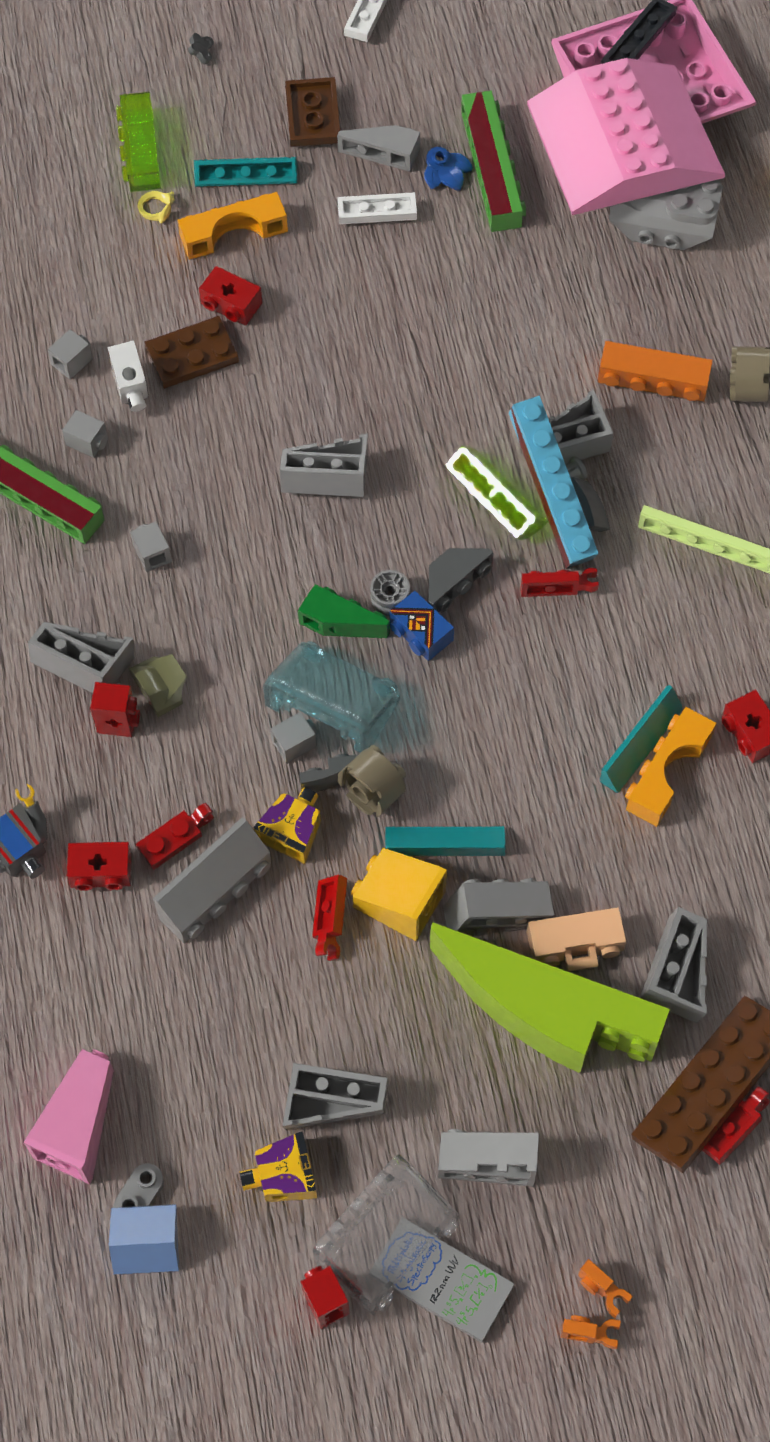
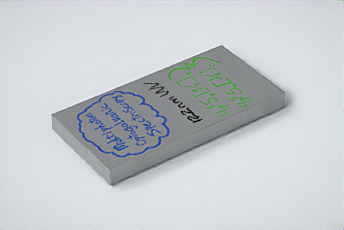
M403 1217L369 1272V1276L481 1343L484 1341L515 1285L513 1282Z

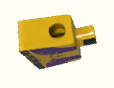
M304 787L297 799L288 794H281L255 824L253 830L265 845L305 864L321 822L320 811L313 807L318 798L317 793Z
M298 1132L255 1151L258 1167L239 1172L243 1191L262 1186L266 1202L317 1198L303 1132Z

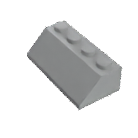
M244 817L238 820L153 898L159 920L183 943L190 938L195 939L204 930V925L212 917L214 919L218 918L226 910L227 904L234 897H241L247 891L248 884L256 877L261 878L270 868L271 857L269 850Z

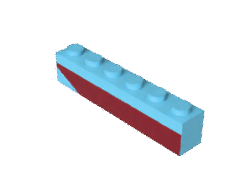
M540 396L513 404L509 411V416L566 569L593 560L599 553Z

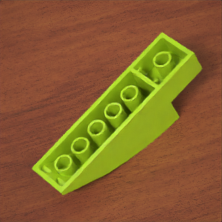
M432 923L430 930V949L474 1003L499 1025L528 1046L578 1073H581L592 1040L597 1041L598 1045L604 1049L624 1051L628 1053L627 1055L636 1061L644 1062L648 1060L652 1062L670 1011L669 1008L437 923Z

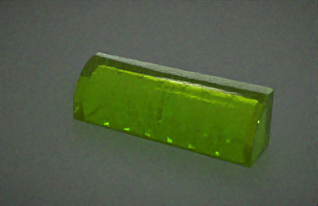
M462 445L445 465L516 539L525 540L533 536L549 522L476 449Z

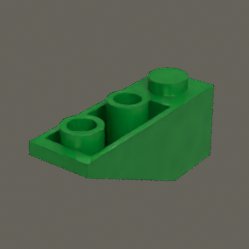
M314 584L298 609L299 624L323 636L388 638L390 634V620L382 613L377 611L371 612L363 608L357 601L353 599L347 600L337 595L334 590L328 587L322 588Z

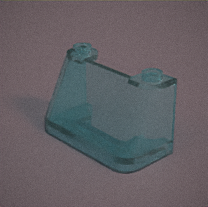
M311 641L299 643L269 675L263 685L265 706L277 712L282 705L289 712L292 708H295L339 730L341 738L346 740L349 736L356 742L354 750L360 753L375 743L400 701L398 687L392 680L387 678L381 679L323 651L320 646Z

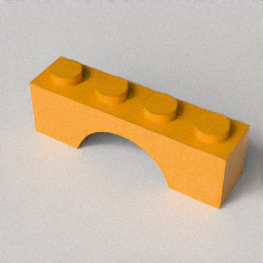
M278 192L263 194L256 198L238 201L235 204L213 208L210 211L178 219L180 238L189 260L214 253L217 240L224 233L234 229L254 231L263 239L288 232L287 214Z
M686 706L680 715L675 714L667 728L671 731L666 738L660 737L653 750L656 753L653 760L647 759L639 773L642 776L638 784L633 782L625 795V798L628 799L626 810L657 827L670 807L674 796V791L668 785L664 775L665 768L679 758H700L714 734L717 723Z

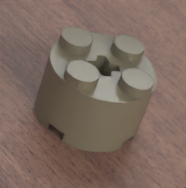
M732 346L730 401L768 402L770 347Z
M371 745L338 773V782L341 787L344 784L350 791L346 796L359 810L370 816L375 812L376 817H379L405 793L406 787L403 779L406 777V773L399 764H392L384 757L383 752L377 746Z

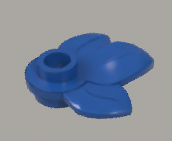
M434 147L428 151L426 156L428 166L424 172V179L431 189H435L442 182L449 188L460 191L464 181L463 173L472 171L473 166L469 159L460 153H449L445 148ZM435 156L441 157L443 160L439 161Z

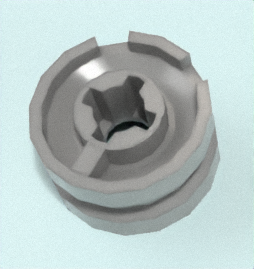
M385 570L375 575L370 586L372 606L376 611L380 610L384 615H390V610L410 595V585L405 575L396 570ZM388 591H392L393 595H387Z

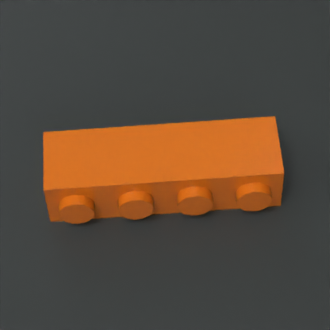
M605 341L598 383L631 388L635 391L658 393L662 396H675L689 401L697 400L704 402L712 360Z

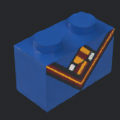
M413 591L390 610L391 630L398 637L403 636L409 642L412 651L418 656L422 655L428 661L454 641V627L416 591Z

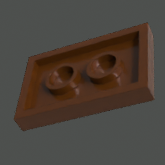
M335 77L285 81L290 147L337 144L340 122Z
M220 316L144 342L164 389L239 363V356Z

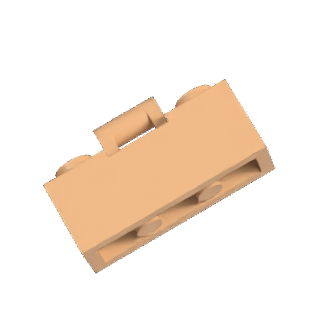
M619 907L530 921L527 927L532 959L554 967L558 966L560 961L565 959L568 972L598 967L597 955H602L603 958L616 957L620 954V951H624L626 944ZM584 954H588V955H589V956H586V957H580V958H573V959H572V956H578V955H584Z

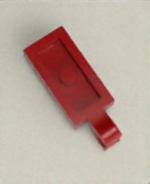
M587 568L581 575H579V571L565 569L557 572L542 573L541 571H531L529 573H522L521 597L578 595V591L582 590L595 592L598 590L599 582H590L588 578H596L598 571L596 568Z
M206 802L198 806L191 816H188L185 810H183L135 845L151 868L155 870L202 837L199 828L214 819V816L211 814L213 811Z
M339 874L318 880L312 937L318 939L315 947L316 956L326 955L328 951V961H333L340 957V946L336 941V937L342 935L347 878Z
M758 1086L745 1101L742 1100L702 1151L721 1165L762 1121V1115L758 1112L764 1110L770 1103V1100L767 1099L769 1093Z

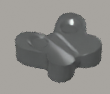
M194 33L189 39L191 46L188 48V52L191 55H195L201 63L208 64L212 59L208 50L212 47L214 41L211 37H201L199 34Z

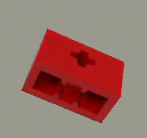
M218 266L214 267L199 287L201 304L206 309L223 314L230 321L239 322L245 326L262 305L260 286Z
M95 682L90 710L97 733L132 737L133 728L139 726L140 710H136L137 697H133L131 686Z
M755 689L727 703L722 715V723L725 729L734 734L740 752L744 756H748L752 763L770 755V710Z
M129 842L68 843L67 879L71 888L80 891H88L93 889V887L120 890L124 886H131L132 852Z
M318 1266L304 1274L306 1279L300 1281L303 1295L320 1329L350 1314L349 1302L331 1266L325 1269L322 1266Z

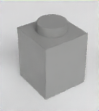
M71 329L47 349L51 365L69 379L75 376L93 359L90 349L91 344L88 339L81 334L77 335Z
M75 410L62 429L66 446L93 458L99 449L102 450L106 446L108 441L105 423L78 410Z
M156 521L140 525L130 532L133 546L146 572L172 562L169 546Z
M301 712L270 728L271 740L286 763L317 747L316 735L318 731L312 720H306Z

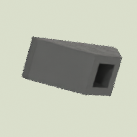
M489 548L447 549L429 565L428 603L437 612L442 613L446 611L452 604L453 599L459 594L464 595L467 593L475 580L479 577H485L493 567V551Z

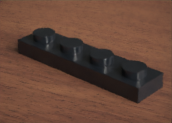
M652 0L603 57L601 64L624 58L638 60L676 15L677 6L665 0Z

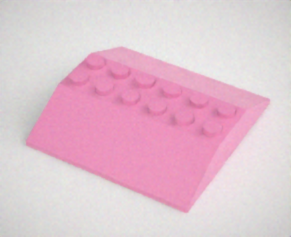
M668 0L667 2L677 6L676 15L638 60L675 65L702 124L755 106L756 101L694 2L692 0ZM644 9L552 39L551 43L564 78L578 69L601 64L603 57Z
M624 58L574 71L527 101L528 108L572 215L725 178L723 168L675 65Z

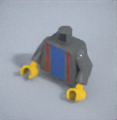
M26 783L30 789L28 797L22 798L18 789L16 788L15 790L16 797L24 801L26 805L23 807L20 803L0 817V873L6 872L10 876H15L24 870L31 879H34L45 870L39 858L46 853L43 844L48 839L47 819L38 801L33 800V787Z

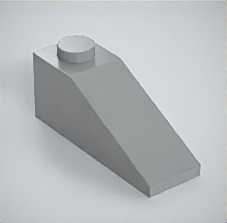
M397 125L339 131L337 135L338 152L409 172L420 150V132Z

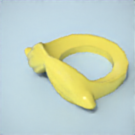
M150 191L145 193L138 201L139 213L145 219L159 221L161 224L164 223L171 213V204H174L175 201L174 192ZM151 199H158L166 204L163 210L156 214L147 213L143 209L145 202Z

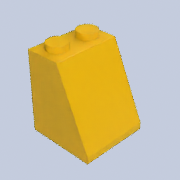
M382 848L379 855H373L366 867L368 873L363 881L358 879L351 891L353 908L417 941L446 893L447 870L440 866Z

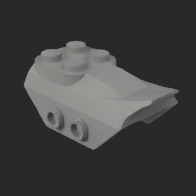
M714 180L608 206L610 210L609 221L631 241L663 246L669 249L685 250L713 238L723 186L719 180Z

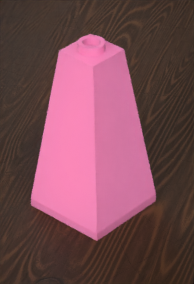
M83 1049L80 1051L24 1141L33 1159L87 1184L91 1183L94 1175L114 1072L111 1062L108 1061L109 1057L94 1049L91 1053Z

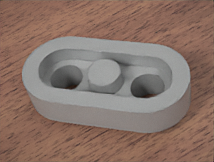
M150 1163L141 1164L136 1167L115 1199L113 1208L124 1207L128 1202L135 1203V1206H152L164 1185L161 1170L156 1165ZM146 1174L152 1176V1181L148 1184L141 1182L142 1177Z

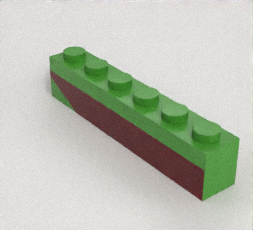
M492 90L463 94L461 114L491 232L522 228V217L526 216V206L524 200L520 201L519 198L521 196L520 182L514 179L516 169L514 160L509 159L511 153L509 140H504L505 124L498 117L500 116L499 101H494Z
M5 445L0 446V494L81 543L86 544L105 521L102 505L92 497L87 498L80 494L73 485H65L58 481L51 472H43L38 469L29 459H21L16 456L9 447Z

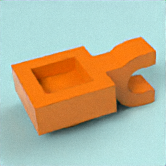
M590 1259L580 1268L578 1276L582 1278L580 1281L581 1285L593 1295L598 1293L602 1297L605 1296L606 1309L612 1317L616 1318L620 1310L614 1306L613 1300L621 1298L628 1304L633 1296L626 1290L619 1289L613 1283L614 1281Z
M572 1315L571 1319H564L560 1338L592 1344L597 1342L602 1343L605 1347L617 1349L618 1340L608 1338L606 1331L610 1328L619 1330L621 1320L609 1319L601 1327H598L597 1324L590 1323V1319L587 1317Z

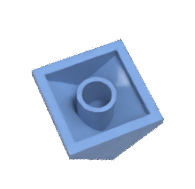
M176 1204L111 1208L109 1251L113 1274L179 1271Z

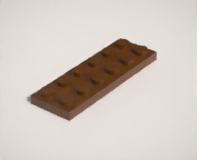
M744 995L632 1132V1139L681 1173H684L770 1066V1010Z

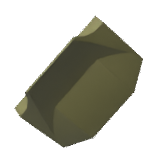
M173 654L163 657L154 656L129 668L132 678L157 717L183 704L182 689L187 676Z

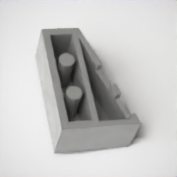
M594 389L587 393V397L576 404L573 402L568 405L566 410L556 417L551 416L548 418L565 464L570 463V459L573 457L582 460L611 451L613 431Z
M368 433L360 434L359 439L343 441L342 438L334 439L333 444L317 446V443L282 449L280 464L281 493L364 497L368 460Z
M43 622L28 641L31 663L91 693L94 691L95 682L115 684L134 659V643L131 637L124 636V639L107 637L106 633L98 631L97 635L80 632V628Z
M534 878L524 879L520 882H509L507 879H497L492 882H480L478 879L467 880L462 883L443 905L447 928L458 932L476 930L477 936L486 935V929L505 927V932L527 929L528 922L549 919L554 916L548 881H536Z
M680 907L669 916L640 996L641 999L669 1008V1012L695 1023L707 1014V1004H705V986L707 985V975H705V958L707 957L706 918Z
M293 1063L283 1128L289 1130L384 1114L389 1084L388 1078Z
M450 1129L448 1132H441L438 1178L533 1187L537 1172L539 1133L466 1132L460 1129Z

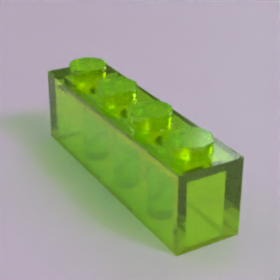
M150 92L119 95L120 106H116L117 121H122V126H118L119 141H124V146H120L121 161H126V166H122L123 181H129L130 192L161 189Z

